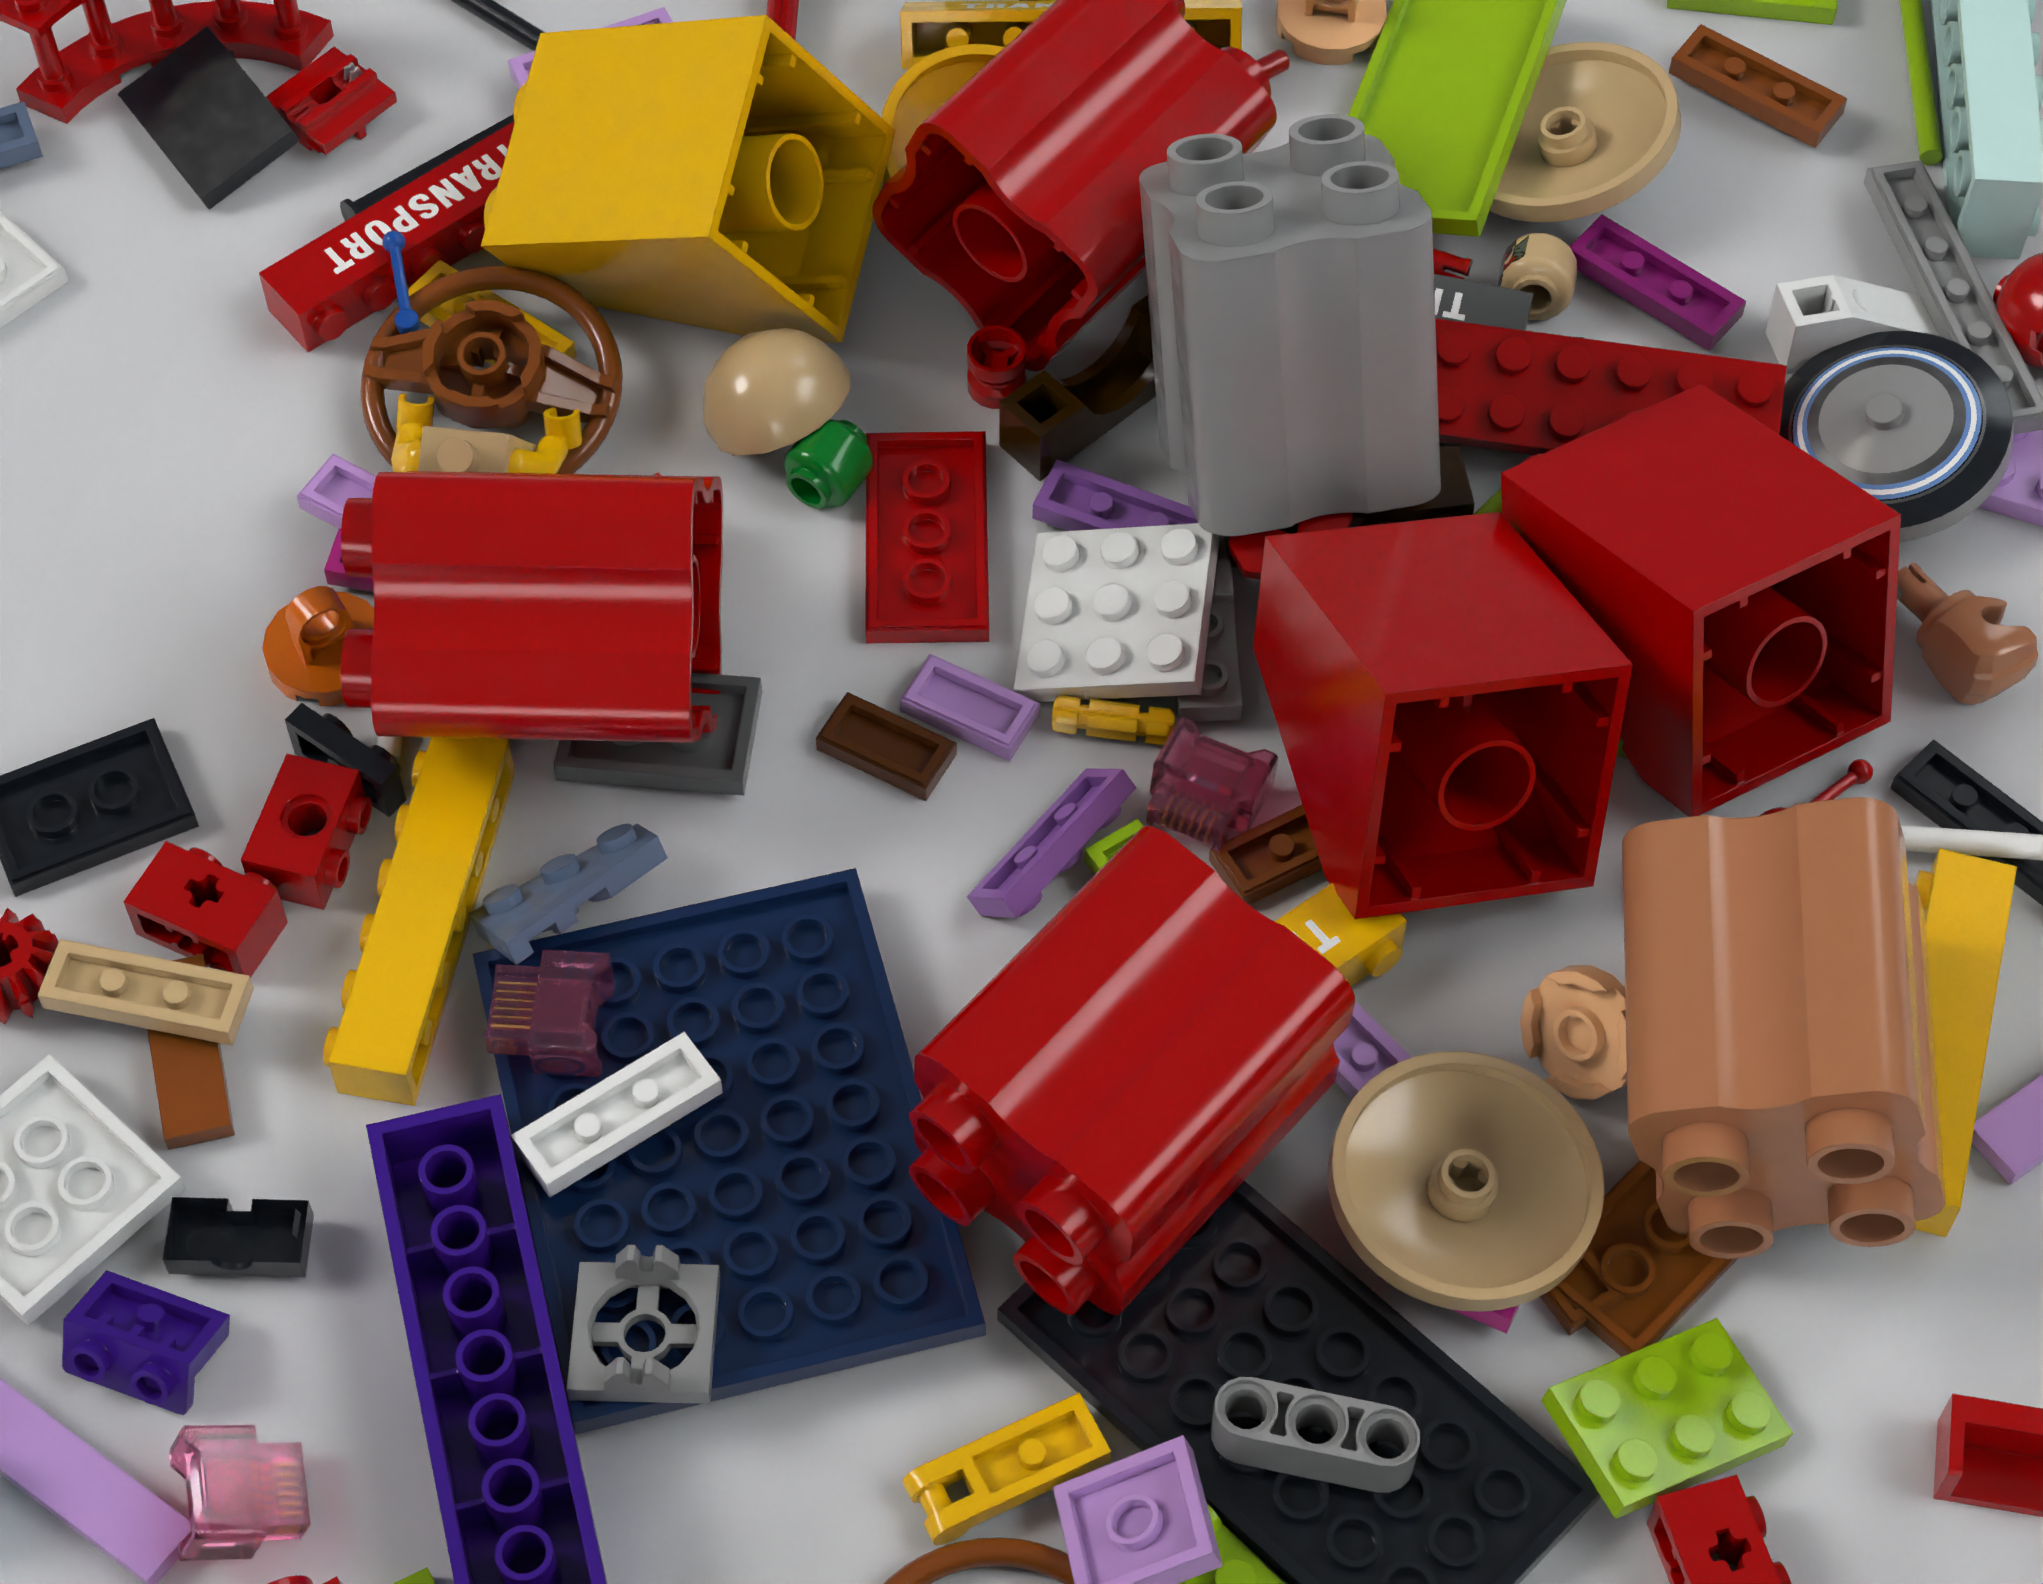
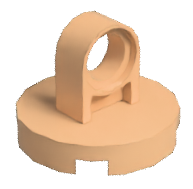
M1277 0L1276 32L1280 39L1284 35L1289 42L1294 44L1293 53L1302 59L1321 65H1344L1353 62L1354 54L1363 52L1368 47L1369 53L1374 51L1387 19L1386 0Z
M1570 965L1545 976L1539 987L1530 990L1525 997L1520 1019L1523 1046L1529 1059L1538 1056L1542 1067L1551 1075L1544 1080L1558 1092L1573 1099L1596 1100L1627 1085L1625 987L1612 974L1592 965Z

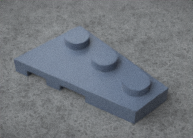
M621 824L612 827L598 836L596 840L597 845L577 856L575 854H565L544 864L540 869L541 875L521 886L510 884L492 891L483 899L484 905L468 913L478 936L517 965L534 953L529 941L538 934L549 930L561 934L577 923L579 920L576 914L579 911L578 906L587 900L598 902L614 897L665 861L668 857L659 837L639 824L633 826L631 824Z

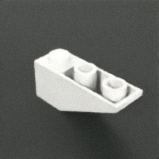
M1834 274L1777 283L1765 331L1779 364L1787 365L1786 375L1794 374L1806 362L1824 350L1868 334L1887 331H1914L1939 336L1919 295Z

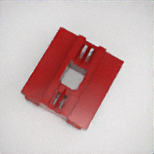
M335 46L266 96L300 140L299 143L309 151L313 148L319 154L322 152L325 155L352 135L362 140L367 136L365 125L397 102L395 91L377 78L375 71L371 68L365 70L358 64L355 56L352 54L347 56Z

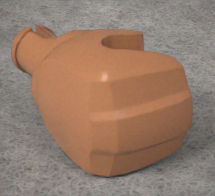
M1910 563L1908 568L1905 566L1898 571V586L1902 590V597L1898 600L1922 622L1916 636V641L1922 648L1921 656L1935 678L1956 701L1970 705L1983 703L2025 679L2035 667L2038 659L2037 637L2026 626L2000 625L2007 606L2006 601L1992 597L1976 596L1970 590H1961L1948 596L1922 571V568L1917 563Z

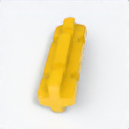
M1060 695L1055 698L1053 703L1051 725L1054 731L1061 733L1077 734L1079 728L1087 729L1086 736L1136 742L1137 736L1146 737L1145 743L1168 745L1173 738L1175 713L1169 708L1149 706V712L1140 711V705L1096 699H1090L1089 705L1081 704L1080 697Z

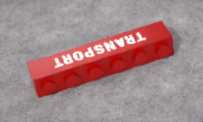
M514 121L259 272L269 312L307 352H310L326 341L338 338L346 329L374 312L387 308L397 299L390 253L382 245L383 236L387 232L398 231L405 237L406 243L405 248L402 250V257L408 289L437 261L441 260L452 266L468 255L483 250L484 248L481 247L485 232V204L490 193L498 186L515 125Z

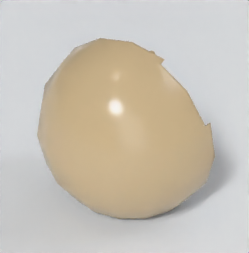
M778 328L748 333L730 346L715 361L705 382L703 418L707 434L717 444L719 451L730 453L732 456L764 454L794 444L819 429L841 408L850 391V372L841 358L823 341L804 331Z

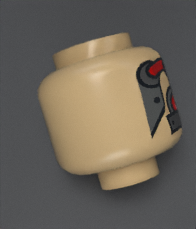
M1530 233L1519 237L1506 249L1501 262L1498 286L1533 293L1528 320H1547L1558 316L1568 307L1574 294L1577 276L1576 257L1570 246L1558 237L1546 233Z

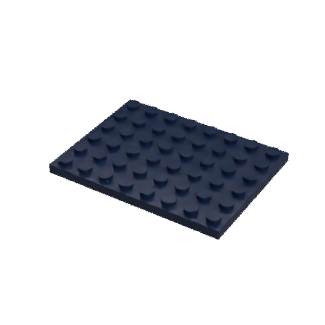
M856 868L531 940L529 943L534 953L517 965L496 949L473 953L511 1135L683 1032L687 1034L719 1076L722 1083V1094L550 1198L515 1151L565 1389H567L579 1263H615L616 1254L627 1245H636L641 1252L640 1254L647 1257L653 1256L656 1245H663L679 1256L680 1264L719 1265L721 1277L711 1402L986 1336L985 1320L958 1225L942 1214L925 1198L909 1174V1166L922 1154L914 1141V1128L910 1122L909 1113L922 1101L919 1088L914 1081V1070ZM498 981L541 984V988L522 987V990H513L540 992V996L521 995L520 998L521 1000H538V1005L519 1004V1007H512L537 1009V1013L518 1012V1015H502L536 1017L535 1022L517 1021L516 1024H509L534 1026V1030L515 1029V1032L491 1031V1024H508L493 1023L492 1015H501L494 1014L493 1007H510L495 1005V998H501L497 997L496 990H510L498 989ZM627 1288L611 1297L597 1313L595 1322L620 1323L626 1314L636 1310L638 1288ZM670 1289L660 1290L659 1311L667 1316L671 1324H696L695 1314L685 1299ZM639 1321L633 1324L627 1331L625 1342L635 1351L648 1352L659 1347L664 1340L666 1332L655 1321ZM593 1346L595 1353L605 1366L617 1357H624L619 1347ZM671 1348L668 1354L659 1362L671 1370L680 1365L693 1348ZM625 1358L629 1362L631 1367V1361ZM568 1398L576 1435L701 1405L699 1403L569 1401Z

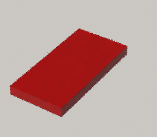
M986 431L866 433L867 445L873 456V468L866 477V644L989 642Z

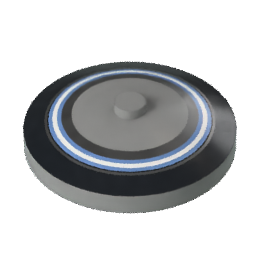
M1887 331L1868 334L1824 350L1806 362L1785 383L1779 435L1900 513V542L1915 540L1940 532L1970 515L1994 492L2008 468L2013 450L2014 427L2006 389L1994 370L1980 356L1957 342L1944 337L1914 331Z

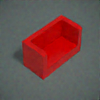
M1952 1394L1937 1424L1933 1499L2043 1517V1408Z

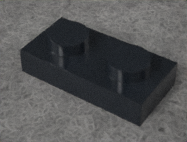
M303 703L285 719L294 754L359 770L366 796L371 798L372 806L389 818L406 801L400 777L401 767L387 750L378 745H373L369 748L354 738L349 728L336 716L330 713H325L321 716Z

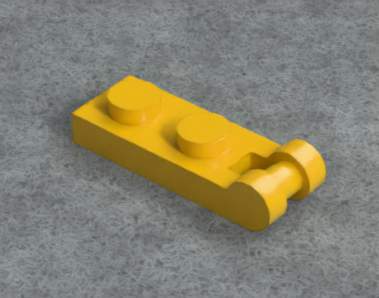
M1079 1392L913 1469L903 1478L902 1483L912 1502L921 1503L928 1517L924 1522V1526L933 1544L939 1546L958 1539L977 1524L1052 1490L1053 1486L1110 1463L1111 1450ZM963 1479L970 1495L952 1503L945 1489L949 1485Z

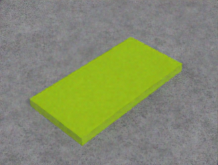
M1567 0L1393 1L1348 116L1360 120L1364 124L1365 134L1376 137L1386 147L1395 160V169L1399 174V183L1410 189L1417 190L1432 211V230L1434 234L1480 237Z

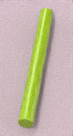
M1899 0L1919 159L1922 160L1924 165H1935L1942 160L1943 154L1922 0Z

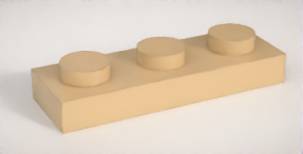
M60 939L37 996L44 1009L233 1046L254 987L249 975Z

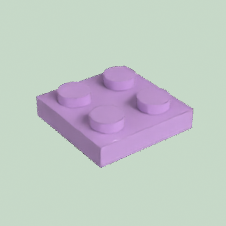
M1184 1435L1053 1486L1074 1584H1179L1223 1566L1194 1451Z

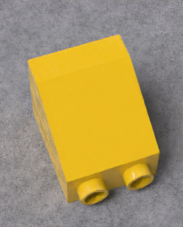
M767 15L540 33L527 82L520 87L514 101L513 114L515 125L498 186L490 193L485 204V232L481 247L510 267L538 271L565 282L580 292L596 307L743 336L748 333L764 330L791 328L804 331L824 343H842L873 222L872 206L881 190L896 130Z

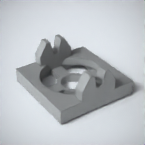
M627 1245L616 1254L615 1263L580 1262L566 1389L569 1401L710 1404L721 1277L719 1265L680 1264L679 1256L663 1245H656L653 1256L650 1257L641 1255L636 1245ZM627 1288H638L636 1310L626 1314L620 1323L595 1322L597 1313L611 1297ZM670 1289L685 1299L695 1314L696 1324H671L667 1316L659 1311L660 1290ZM644 1320L655 1321L660 1324L666 1334L663 1342L654 1350L648 1352L635 1351L625 1342L626 1333L633 1324ZM593 1346L619 1347L624 1357H617L605 1366L598 1358ZM671 1348H693L681 1364L671 1370L659 1362L668 1354ZM625 1358L631 1361V1367L629 1362Z

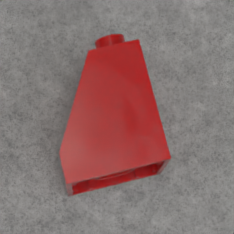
M1697 385L1643 410L1632 411L1614 423L1546 453L1530 456L1519 465L1501 472L1502 515L1633 664L1620 738L1624 741L1621 749L1642 780L1688 817L1700 816L1891 722L1901 514L1704 385Z
M1500 512L1265 536L1253 649L1324 875L1330 884H1334L1337 895L1353 918H1370L1593 887L1633 664Z

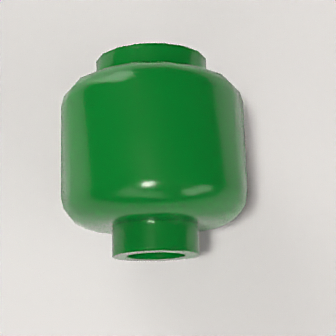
M829 419L819 429L795 442L783 459L784 472L787 476L786 484L791 493L802 503L817 509L823 507L834 508L846 504L873 468V456L867 445L865 433L857 425L847 420Z

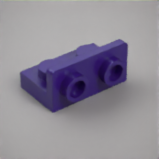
M106 1270L63 1319L62 1368L66 1373L83 1380L96 1383L174 1413L185 1415L194 1402L195 1376L229 1336L230 1315Z

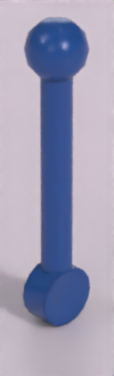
M389 231L383 236L382 245L390 253L399 306V312L395 315L394 320L396 328L401 334L418 331L420 321L417 313L411 309L402 250L405 248L406 240L402 233Z

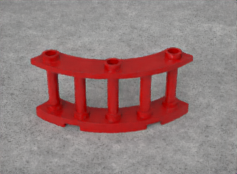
M0 0V21L29 33L39 67L16 88L20 102L24 101L26 107L65 124H68L84 107L98 96L122 83L121 74L146 63H150L152 67L207 26L227 50H233L235 58L271 62L297 71H301L311 64L334 36L331 20L299 10L297 0H274V4L241 0H215L173 6L172 0H148L151 11L136 14L112 24L105 0ZM82 4L90 32L88 35L59 51L51 27L70 11Z

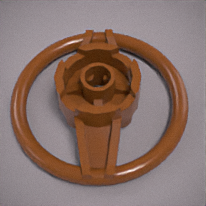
M486 266L455 272L439 278L410 295L409 299L411 309L421 319L435 307L453 298L477 291L513 290L544 298L566 311L583 328L594 349L598 371L550 346L541 344L535 328L525 320L524 314L518 308L497 300H472L464 303L465 310L452 314L442 324L440 319L432 324L431 328L404 334L398 332L394 321L395 315L399 312V306L388 316L377 334L373 337L361 376L360 393L362 412L369 435L380 454L390 466H392L391 458L396 432L388 417L384 389L433 394L440 414L474 429L500 427L513 429L527 422L530 411L543 414L545 410L553 407L557 409V417L571 415L575 409H579L580 421L586 424L581 430L582 444L568 450V454L557 474H574L594 455L607 437L614 423L622 393L623 372L618 345L610 327L595 306L580 292L553 276L524 268ZM484 360H495V364L487 369H475V366L484 367Z

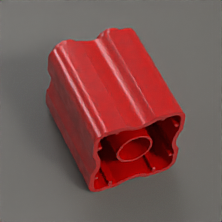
M1056 0L918 126L905 148L907 164L885 183L872 206L874 221L887 241L918 271L940 284L952 294L965 308L979 329L987 326L1001 325L1012 328L1021 335L1026 346V364L1024 366L1026 370L1034 372L1043 370L1146 270L1139 176L1142 171L1155 164L1167 162V148L1173 142L1198 134H1222L1234 137L1241 142L1243 154L1252 153L1276 123L1277 112L1271 99V86L1262 67L1249 54L1238 48L1223 47L1219 49L1202 38L1184 19V0Z
M440 471L379 472L375 478L372 498L347 499L341 523L343 566L345 573L349 577H373L374 625L373 629H349L346 632L341 654V687L343 699L347 707L371 708L373 727L377 736L695 743L700 740L701 733H711L716 730L718 714H712L713 717H711V705H691V693L720 694V691L691 688V673L722 674L723 489L719 476Z
M1144 826L915 1056L914 1081L921 1092L923 1100L909 1113V1119L914 1128V1141L922 1154L909 1166V1174L925 1198L952 1221L968 1226L982 1211H985L1019 1235L1025 1243L1013 1255V1263L1025 1282L1048 1304L1065 1314L1073 1315L1089 1300L1103 1311L1119 1315L1334 1084L1340 1060L1336 1054L1333 1042L1350 1025L1355 1005L1354 992L1345 977L1331 962L1287 927L1267 918L1247 904L1221 879L1215 870L1161 829L1153 826Z

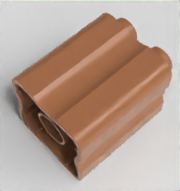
M1852 797L1795 804L1785 810L1756 817L1727 818L1701 815L1647 822L1629 830L1622 840L1628 1134L1639 1160L1656 1171V1199L1667 1226L1677 1234L1686 1237L1689 1235L1690 1245L1699 1253L1725 1259L1746 1258L1763 1253L1772 1246L1774 1231L1800 1225L1829 1224L1830 1234L1835 1239L1860 1247L1887 1246L1910 1237L1915 1231V1221L1930 1218L1944 1208L1945 1192L1925 915L1918 888L1908 882L1906 844L1897 811L1888 803L1878 799Z

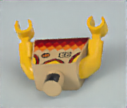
M402 393L398 396L397 433L391 462L394 472L440 471L557 474L568 454V450L582 444L580 411L575 409L571 415L557 417L556 408L552 407L545 410L543 413L545 437L540 440L537 446L505 433L433 427L434 398L428 396L426 403L414 404L407 402V393Z

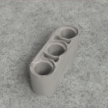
M1238 1377L1224 1384L1217 1393L1214 1401L1211 1440L1215 1449L1225 1459L1238 1464L1372 1492L1390 1493L1402 1488L1411 1477L1420 1445V1430L1415 1419L1406 1411L1394 1406L1254 1377ZM1236 1412H1249L1255 1415L1261 1421V1424L1252 1429H1241L1234 1426L1227 1418ZM1307 1426H1317L1330 1434L1332 1439L1322 1444H1312L1305 1441L1298 1434V1431ZM1378 1440L1388 1441L1395 1444L1402 1454L1393 1459H1385L1375 1455L1368 1445Z

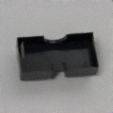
M172 1197L162 1260L169 1274L306 1277L314 1219L309 1200L252 1199L251 1211H233L228 1198Z

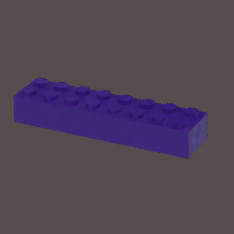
M494 1095L366 1125L454 1584H608L502 1095Z

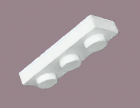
M683 1032L512 1134L513 1147L550 1198L722 1094L721 1079L687 1034Z

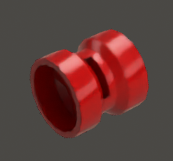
M999 325L982 328L970 337L967 344V365L969 367L967 371V386L971 398L979 405L991 409H999V402L1026 383L1024 368L1026 364V346L1019 333L1012 328Z

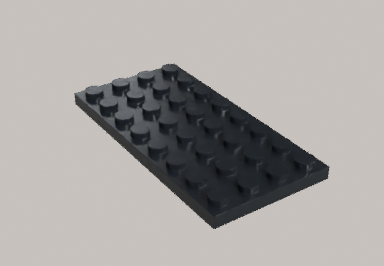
M1243 1181L1119 1315L1107 1313L1089 1300L1075 1314H1065L1043 1300L1026 1282L997 1308V1320L1077 1393L1080 1392L1081 1396L1141 1451L1184 1435L1194 1451L1207 1504L1217 1513L1228 1530L1288 1584H1520L1600 1499L1599 1492L1587 1474L1246 1181ZM1254 1377L1402 1409L1415 1419L1420 1430V1445L1411 1477L1402 1488L1390 1493H1379L1238 1464L1225 1459L1215 1449L1211 1440L1214 1401L1217 1393L1224 1384L1232 1379ZM1236 1412L1227 1418L1234 1426L1241 1429H1252L1261 1424V1421L1249 1412ZM1307 1426L1298 1431V1434L1305 1441L1312 1444H1322L1332 1439L1330 1434L1317 1426ZM1378 1440L1368 1445L1375 1455L1385 1459H1393L1402 1454L1395 1444L1388 1441Z

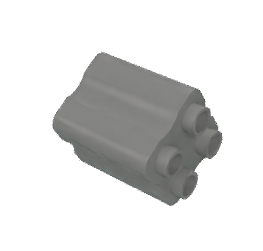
M1339 114L1316 115L1299 120L1289 129V143L1260 152L1243 154L1242 144L1239 140L1222 134H1198L1173 142L1167 148V162L1155 164L1142 171L1139 176L1159 442L1170 467L1186 476L1188 503L1199 525L1205 531L1212 534L1241 536L1292 527L1304 520L1327 514H1369L1415 506L1434 499L1441 490L1432 211L1417 190L1410 189L1399 183V174L1395 169V160L1386 147L1376 137L1365 134L1364 124L1360 120Z

